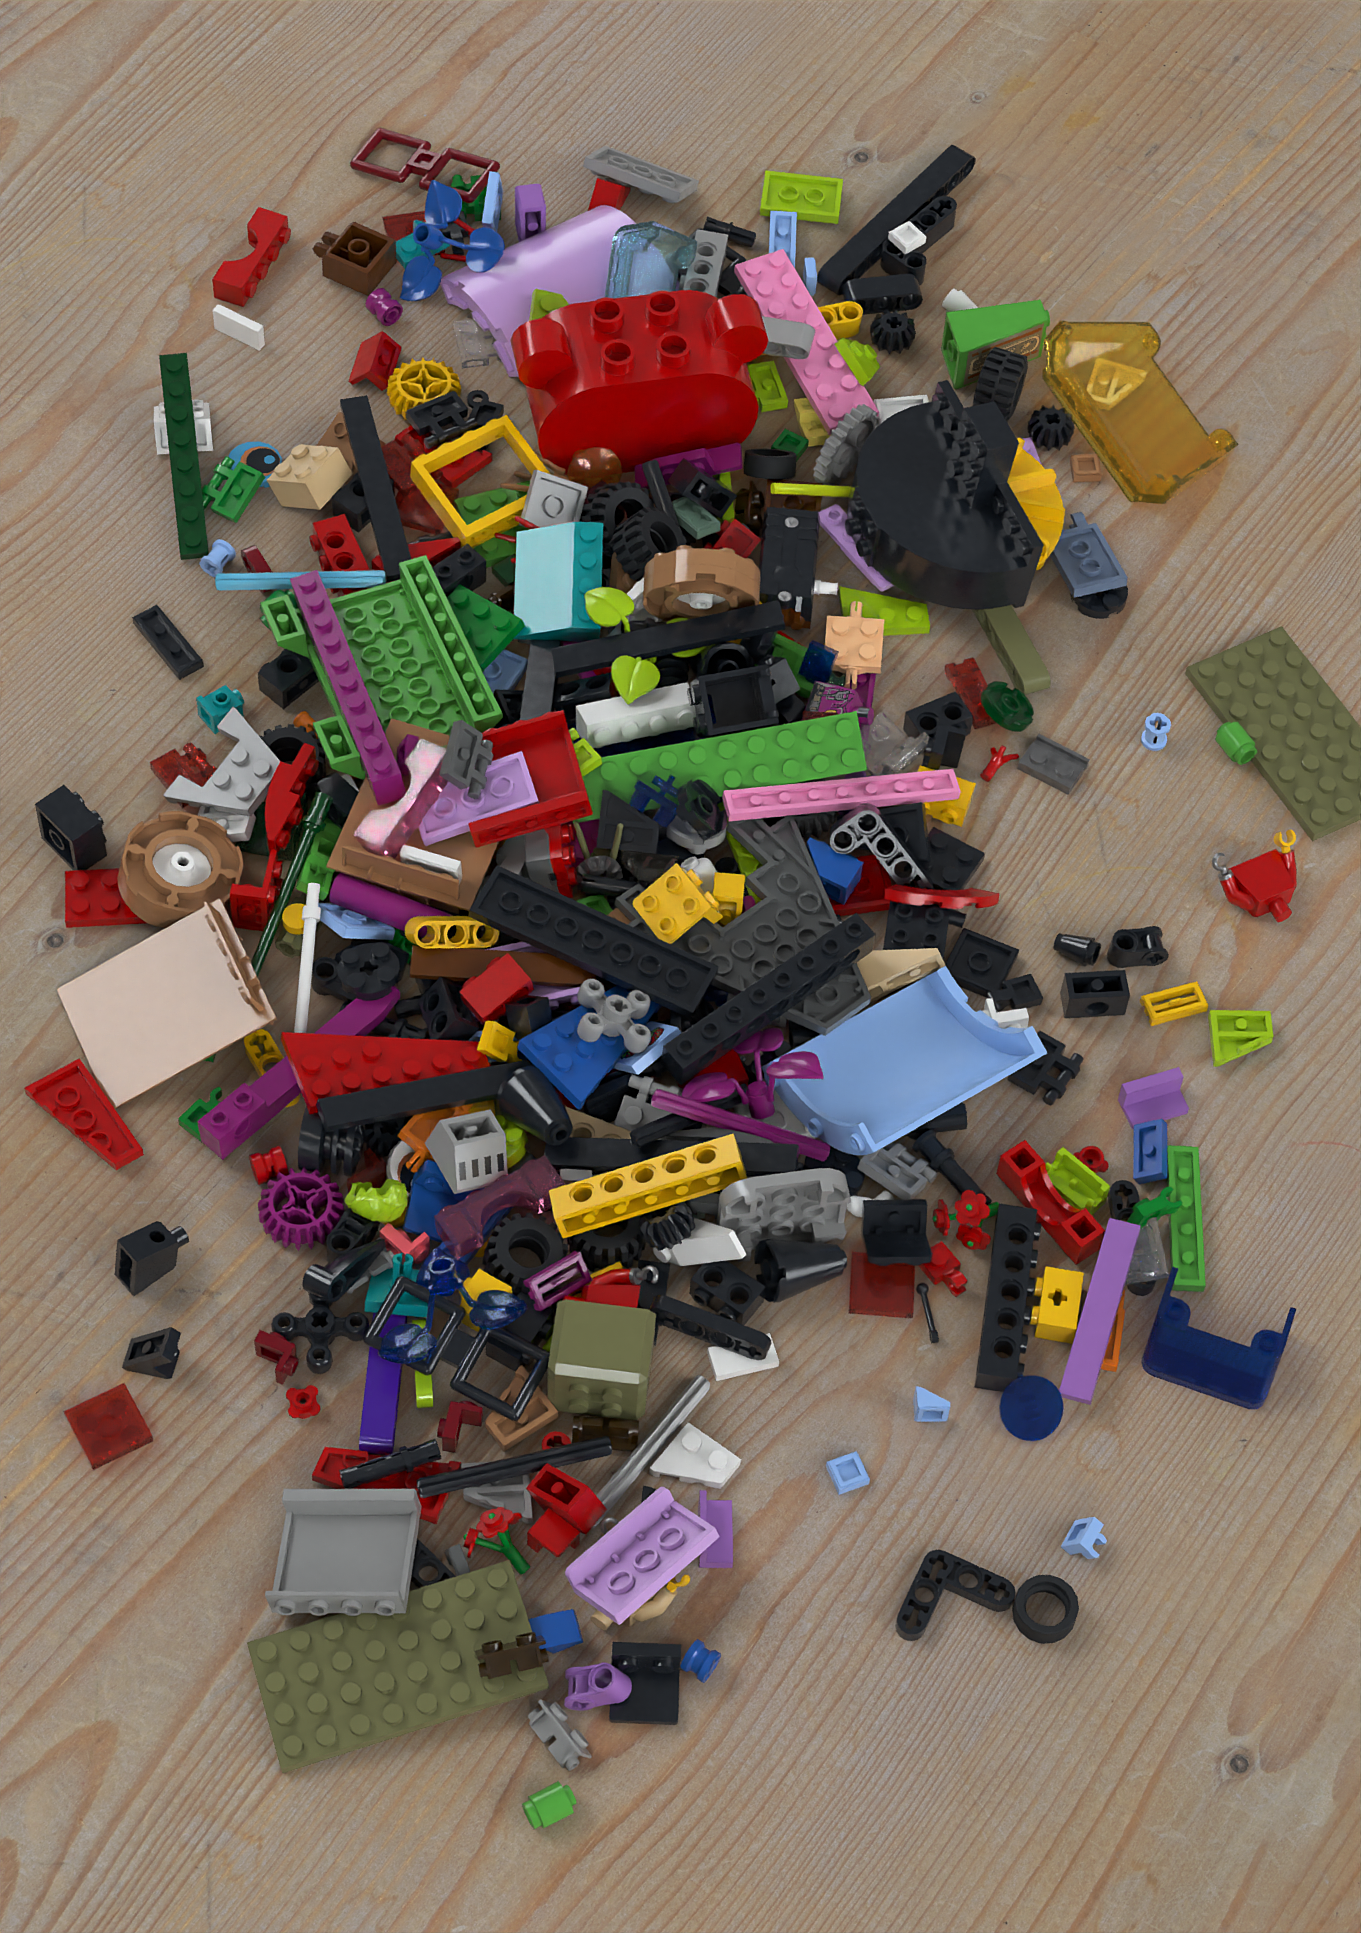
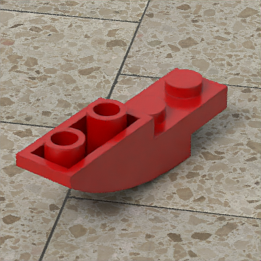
M303 744L291 765L280 761L272 777L265 806V827L269 855L271 849H276L277 853H279L281 848H286L290 840L292 828L294 825L298 826L302 820L304 810L301 808L300 799L304 794L306 781L309 776L313 777L319 765V761L316 759L315 746L310 744Z

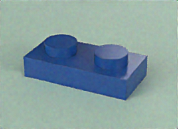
M1162 1118L1134 1125L1133 1179L1139 1185L1167 1179V1123Z

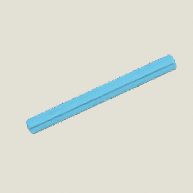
M383 570L318 571L325 589L372 588L386 584V573ZM309 572L216 574L215 585L219 591L292 589L290 579Z

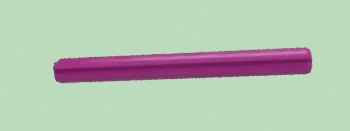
M656 1089L652 1095L651 1105L655 1108L718 1128L763 1137L773 1143L798 1144L799 1154L825 1161L829 1156L830 1145L826 1142L661 1089Z

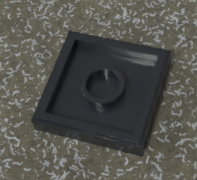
M963 928L945 965L959 987L988 998L989 992L1002 989L1003 981L1007 979L1018 957L1019 949Z

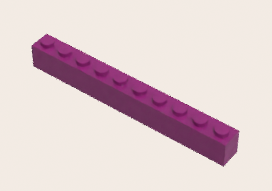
M318 570L291 578L290 582L297 606L340 713L360 755L361 765L377 805L380 806L407 797L401 772Z

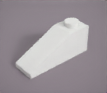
M694 1218L696 1227L691 1231L689 1238L682 1240V1244H676L672 1249L666 1247L661 1251L653 1248V1252L659 1260L678 1266L742 1259L746 1255L733 1230Z

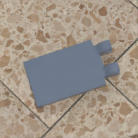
M1082 512L1071 514L1070 517L1074 524L1069 525L1070 529L1062 530L1059 541L1050 556L1072 596L1079 597L1127 586L1128 577L1096 523L1088 524Z

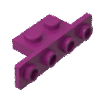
M739 443L707 450L706 448L652 459L658 461L665 484L670 485L668 479L683 458L711 476L742 469V447ZM638 464L635 466V483L640 484L641 488L649 489L642 464Z

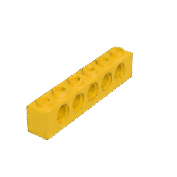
M733 1133L549 1190L554 1219L564 1239L723 1190L732 1183L746 1179L747 1175Z

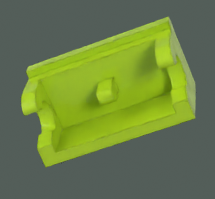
M1064 1147L1056 1153L1052 1164L1048 1162L1045 1164L1053 1186L1060 1196L1076 1209L1086 1208L1093 1215L1106 1203L1110 1185Z

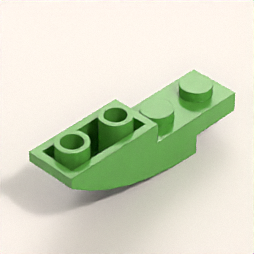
M328 817L324 821L326 824L324 831H320L314 837L296 885L297 890L307 894L308 883L320 884L319 900L322 901L328 895L335 871L327 868L326 865L342 831Z

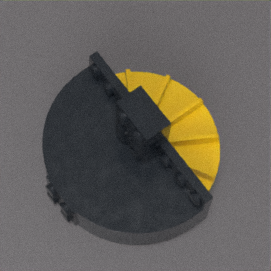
M940 381L937 383L935 394L932 396V402L912 406L895 413L879 424L865 441L859 455L849 494L848 517L845 520V530L853 538L859 556L863 557L868 567L872 566L894 586L919 599L959 609H993L1012 605L1014 608L1022 607L1025 605L1035 571L1044 565L1045 560L1055 549L1062 533L1065 508L1055 484L1057 475L1053 469H1045L1033 456L1023 450L1025 440L1015 437L995 401L964 408L949 381Z

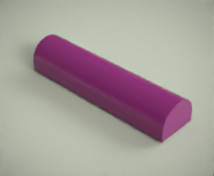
M342 872L335 878L329 896L330 903L405 931L407 922L413 917L453 916ZM426 925L419 929L418 937L424 938L426 936Z

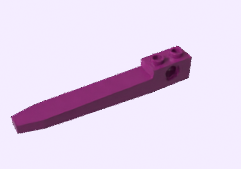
M393 986L391 988L392 992L377 1000L365 1001L356 998L313 1034L366 1036L391 1011L400 999V991ZM285 1056L250 1086L243 1083L197 1121L201 1142L222 1160L268 1123L301 1093L288 1057Z

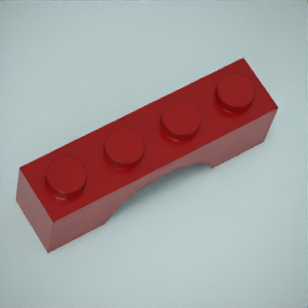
M261 207L257 208L247 224L248 241L255 250L245 258L223 261L212 279L214 298L244 307L248 299L254 297L260 280L265 279L272 261L275 262L277 260L282 245L287 244L290 239L291 229L288 228V216Z
M1026 1140L1000 1155L996 1174L1026 1208L1037 1209L1036 1220L1041 1222V1226L1075 1265L1100 1250L1105 1234L1103 1227L1086 1208L1076 1209L1060 1196L1048 1176L1044 1160Z

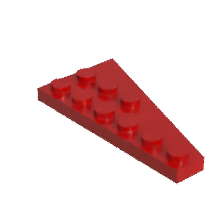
M281 1032V1042L309 1114L318 1112L316 1107L318 1099L490 1067L487 1056L477 1050L479 1044L477 1041Z

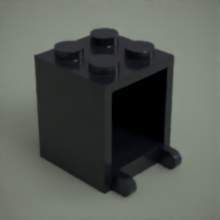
M768 664L698 676L690 683L691 688H687V695L690 706H695L696 717H693L695 734H700L701 739L777 725L779 723V713L776 710L770 679L771 671L768 668ZM707 695L711 696L712 707L715 717L714 724L712 723Z

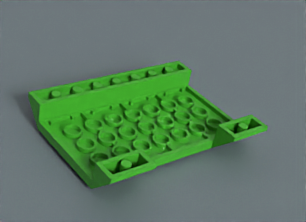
M426 555L400 562V580L330 599L384 733L391 719L450 736L453 722L463 720L483 733L493 728L503 718L502 711ZM289 595L260 602L277 645L310 659L335 715L334 717L313 722L314 730L331 768L364 780L366 775L360 762V755L340 713L299 609H294ZM446 745V746H442V747H438V748H434V749H430V750H431V751L438 750V749L447 747V745Z

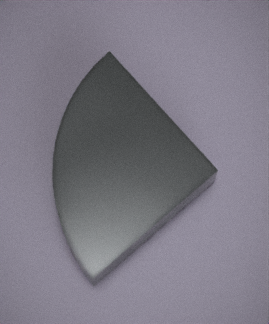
M460 1544L445 1550L444 1553L449 1565L454 1567L455 1576L470 1572Z

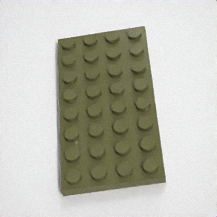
M1282 626L1186 668L1185 675L1223 724L1226 722H1239L1255 742L1257 753L1251 759L1252 763L1312 842L1361 820V727Z
M510 1560L409 1591L406 1613H394L391 1616H383L377 1613H361L356 1616L339 1613L247 1642L282 1773L548 1689L549 1684L543 1667L519 1672L516 1659L510 1660L512 1674L488 1679L487 1676L480 1677L478 1664L483 1663L484 1659L478 1660L475 1651L482 1649L481 1645L483 1643L501 1640L502 1644L516 1641L515 1637L517 1635L532 1632Z

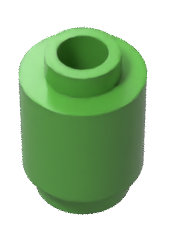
M1226 722L1218 728L1215 740L1233 762L1243 765L1254 758V755L1257 753L1255 742L1239 722Z
M557 1781L528 1796V1801L522 1803V1807L532 1828L536 1829L541 1826L544 1829L573 1814L572 1806L577 1804L569 1785L567 1784L562 1787L560 1782Z

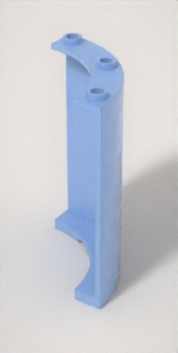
M944 966L851 1017L826 1036L820 1034L788 1052L806 1051L816 1054L819 1058L824 1078L823 1080L775 1078L774 1089L791 1112L808 1128L813 1137H818L830 1146L848 1154L868 1155L1047 1054V1051L1033 1026L1003 1029L999 1027L996 1020L989 1017L983 1011L975 1012L966 1003L968 1002V997L958 986L947 967ZM780 1057L761 1067L767 1085H769V1076L766 1073V1069L773 1062H778Z

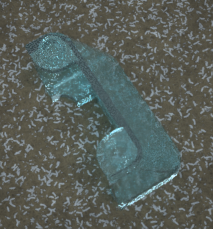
M655 221L620 227L615 232L612 240L605 297L614 299L646 295L656 291H676L678 270L685 269L694 262L698 241Z

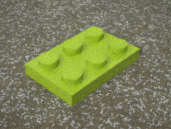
M765 170L760 216L770 217V211L797 212V220L838 224L843 179Z

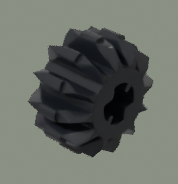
M885 309L883 314H876L874 321L870 325L872 344L877 345L879 351L887 350L888 354L892 351L901 354L903 349L909 350L916 335L914 319L908 318L907 312L899 314L897 309L892 313Z
M1054 404L1049 409L1042 405L1040 410H1034L1030 421H1028L1027 429L1029 437L1032 438L1033 442H1036L1037 448L1045 446L1049 451L1054 447L1060 451L1063 445L1068 446L1075 429L1072 422V414H1066L1065 408L1055 409Z
M410 1116L365 1124L364 1142L368 1153H376L378 1161L384 1156H389L391 1149L401 1141L397 1135L411 1119Z
M685 1202L645 1213L644 1217L639 1220L642 1236L651 1248H656L658 1251L666 1247L672 1249L674 1245L682 1244V1240L691 1236V1231L696 1227L692 1216L693 1213Z

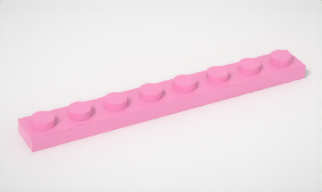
M954 769L724 790L722 799L728 821L852 810L863 803L883 807L959 799L961 791Z

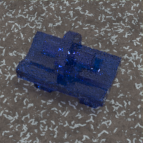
M670 774L665 781L655 775L651 783L660 788L659 792L637 780L633 787L635 791L632 794L629 805L643 813L650 800H654L661 806L653 820L666 828L677 815L676 807L678 805L664 795L668 793L674 798L678 797V789L672 786L676 777Z

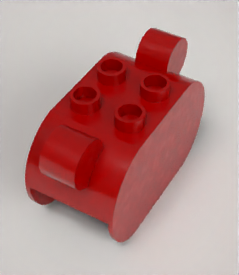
M694 290L656 291L646 295L614 299L605 297L596 301L574 303L556 309L542 318L530 320L520 325L513 332L510 340L519 380L526 387L540 453L543 459H547L556 466L566 469L564 474L567 476L588 478L635 472L636 465L655 458L706 448L707 450L735 443L741 444L753 430L758 417V402L747 362L760 356L767 348L769 340L758 302L744 294H732L718 299L713 295Z

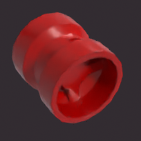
M280 1146L270 1148L268 1153L261 1154L257 1152L249 1155L252 1172L258 1185L267 1183L270 1178L277 1177L279 1172L285 1176L289 1175L287 1163Z

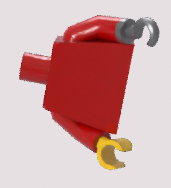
M1293 830L1286 831V843L1282 840L1281 832L1275 834L1274 843L1281 847V852L1274 849L1233 866L1228 870L1226 865L1218 866L1217 864L1220 856L1225 857L1224 853L1219 852L1213 856L1212 866L1215 870L1220 871L1218 878L1229 903L1247 910L1253 917H1259L1271 912L1277 922H1282L1290 917L1292 911L1287 904L1290 903L1293 892L1297 887L1294 851L1290 850V846L1296 840Z
M651 1265L644 1267L642 1271L638 1268L612 1269L594 1277L590 1285L583 1286L581 1298L564 1295L563 1300L637 1308L641 1286L637 1284H640L642 1280H646L649 1270L654 1275L651 1282L656 1283L659 1273L657 1268Z

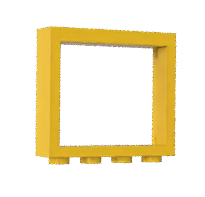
M507 415L498 419H491L484 426L474 431H467L460 438L452 442H445L438 449L428 454L419 455L411 462L410 478L452 536L458 537L461 541V548L467 543L474 548L494 538L495 533H503L519 525L514 518L516 516L521 517L527 495L467 525L430 473L504 437L531 475L534 470L550 474Z

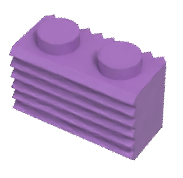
M540 184L515 187V226L519 242L546 230V204Z

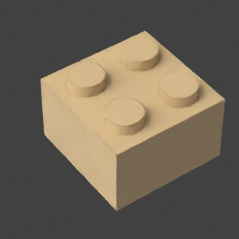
M299 444L292 449L291 454L283 463L276 466L267 482L281 506L320 510L353 473L338 447Z

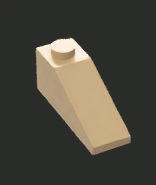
M938 948L873 950L857 962L871 995L870 1002L946 966Z

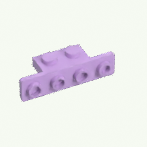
M835 504L818 512L821 527L879 591L883 592L894 586L872 566L868 567L863 557L859 556L853 538L845 530V520L848 515L839 505Z

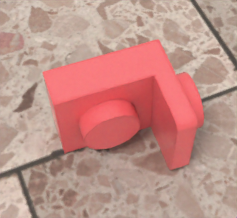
M389 1223L379 1231L380 1237L385 1239L387 1252L391 1250L394 1255L403 1253L402 1265L405 1262L406 1254L413 1257V1264L421 1263L429 1254L430 1238L425 1232L411 1242V1239L403 1230H396Z

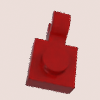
M940 1241L930 1248L932 1261L918 1266L934 1285L943 1281L949 1291L957 1297L966 1291L963 1285L967 1283V1279L959 1271L961 1267L959 1260Z

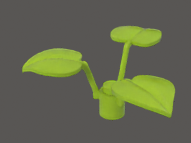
M600 587L587 591L584 594L585 609L593 622L600 626L612 627L622 621L625 633L630 632L629 621L626 616L634 612L635 606L632 599L626 593L615 588ZM675 618L666 624L688 620V618ZM707 646L672 653V655L691 657L701 653ZM623 655L613 662L611 667L612 679L617 691L627 704L652 691L658 685L660 673L653 664L656 662L657 657L641 660V657L634 659L631 656Z

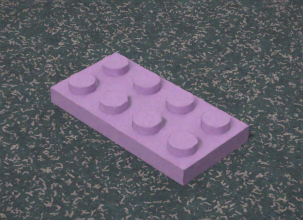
M520 751L494 760L491 765L487 766L485 777H487L486 786L484 789H481L478 799L470 798L467 795L469 787L459 789L444 778L408 790L424 845L428 846L470 831L468 824L470 822L539 803L523 752Z

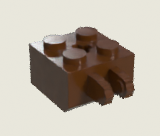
M356 222L350 223L340 236L331 232H325L321 238L324 244L317 242L312 248L314 254L322 258L324 277L366 296H369L397 263L396 240Z

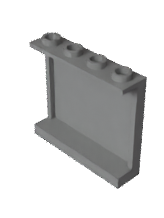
M284 1489L282 1502L286 1509V1517L272 1591L265 1592V1597L272 1613L281 1615L311 1613L318 1616L326 1615L327 1613H344L350 1616H356L361 1613H377L383 1616H391L394 1613H406L422 1508L416 1490Z

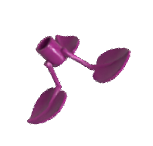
M772 1027L766 1028L763 1031L759 1030L733 1049L740 1054L754 1052L757 1081L748 1085L746 1094L736 1079H727V1075L723 1072H712L699 1075L689 1081L684 1087L681 1096L698 1102H708L725 1098L736 1090L741 1097L742 1104H748L750 1116L754 1119H765L775 1113L773 1103L775 1101L773 1094L775 1078L823 1080L824 1076L816 1054L806 1051L793 1052L781 1056L778 1062H773L766 1069V1073L769 1076V1085L767 1086L763 1082L760 1051H774L781 1046L784 1040L782 1031Z

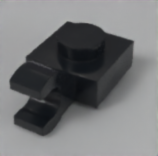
M461 211L458 219L467 224L464 211ZM449 222L446 229H440L446 238L463 244V237H469L468 232L454 222ZM451 245L453 254L464 255L462 248Z
M1032 974L1003 981L1002 990H995L987 995L989 999H993L996 1012L1003 1010L1008 1005L1011 1006L1012 1010L1027 1009L1041 1005L1043 1001V996Z

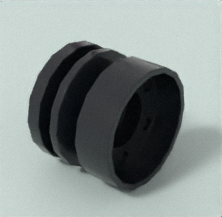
M306 1106L299 1137L298 1169L302 1170L304 1167L307 1171L313 1172L317 1169V1171L321 1172L326 1159H330L331 1173L338 1175L342 1161H344V1175L353 1177L363 1152L365 1138L363 1125L325 1132L319 1112L309 1114Z

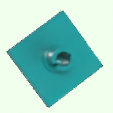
M403 1253L396 1254L392 1258L393 1268L386 1269L375 1277L371 1275L365 1299V1312H378L395 1280L400 1276H404L433 1292L436 1290L437 1277L427 1271L413 1270V1257L409 1254L405 1255V1262L402 1265ZM404 1291L392 1314L430 1318L432 1306Z

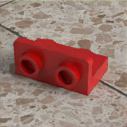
M731 518L729 522L725 519L720 524V531L715 532L718 537L712 545L707 542L703 548L716 550L730 548L735 551V554L748 558L761 539L735 518Z

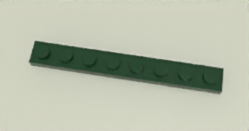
M187 353L159 355L181 560L197 559L207 556L209 551Z

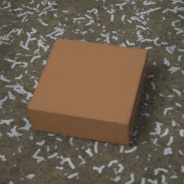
M1098 454L1071 455L1070 466L1073 482L1101 481L1102 474Z

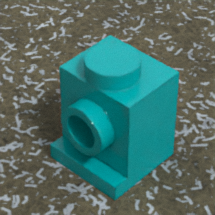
M227 685L222 686L205 697L200 695L196 698L198 716L214 734L220 732L217 726L232 707L236 708L244 717V699L237 689L231 691Z

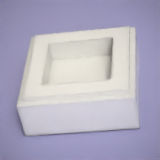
M910 221L890 231L888 239L904 254L909 253L926 242V236Z

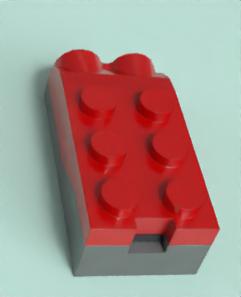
M566 822L525 834L526 865L531 881L568 898H573L572 885H577L575 867H571L572 863H576L574 845H570V842L575 841L572 823L567 824Z

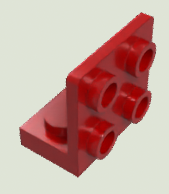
M271 849L262 887H255L251 884L231 885L230 904L234 928L264 931L284 878H281L283 862L278 861L276 849Z

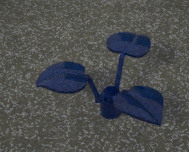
M436 1247L422 1264L416 1278V1283L429 1289L430 1293L424 1328L422 1329L417 1324H401L394 1327L384 1336L378 1355L384 1360L405 1364L420 1361L433 1352L437 1345V1340L428 1333L432 1328L436 1294L444 1297L450 1296L456 1289H459L467 1304L473 1308L469 1313L471 1322L479 1328L489 1330L498 1329L510 1324L525 1313L527 1305L519 1297L501 1290L484 1291L478 1296L477 1301L473 1300L463 1285L466 1278L470 1277L468 1266L461 1260L448 1255L439 1247Z

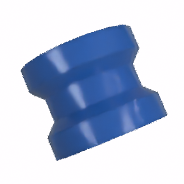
M697 1639L685 1654L680 1668L685 1672L692 1671L696 1674L699 1681L705 1683L719 1663L721 1653L716 1650H708L705 1648L704 1642Z

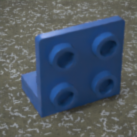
M427 1159L418 1171L414 1173L403 1230L419 1236L425 1232L431 1240L442 1243L471 1207L472 1202L484 1191L485 1187L454 1194L436 1162Z

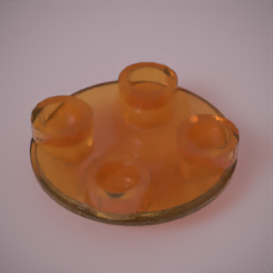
M592 447L578 450L572 456L567 478L569 481L588 487L589 490L602 480L607 484L620 482L622 466L620 460L611 449Z

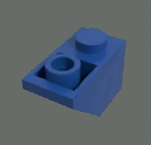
M810 837L806 847L827 896L844 905L861 880L863 862L851 854L837 853L829 844Z

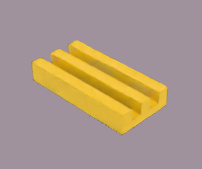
M1197 981L1146 994L1140 998V1004L1145 1007L1144 1012L1146 1016H1149L1151 1026L1203 1013L1209 1007ZM1195 993V995H1193V996L1185 997V998H1182V999H1181V998H1176V997H1179V996H1183V995ZM1172 999L1169 1002L1152 1006L1153 1003Z

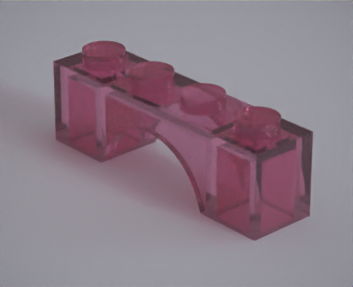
M422 738L419 740L405 760V764L411 773V783L407 793L399 802L389 808L370 810L353 834L366 851L378 856H390L394 859L400 853L403 844L405 845L414 830L420 826L422 819L438 800L440 793L449 782L439 776L446 752L445 748Z
M545 1155L537 1160H530L521 1169L510 1175L500 1176L490 1186L482 1190H475L459 1203L448 1205L441 1209L434 1216L436 1232L455 1260L484 1245L483 1228L487 1220L494 1213L503 1208L519 1206L540 1214L552 1207L549 1190L564 1186L565 1183Z

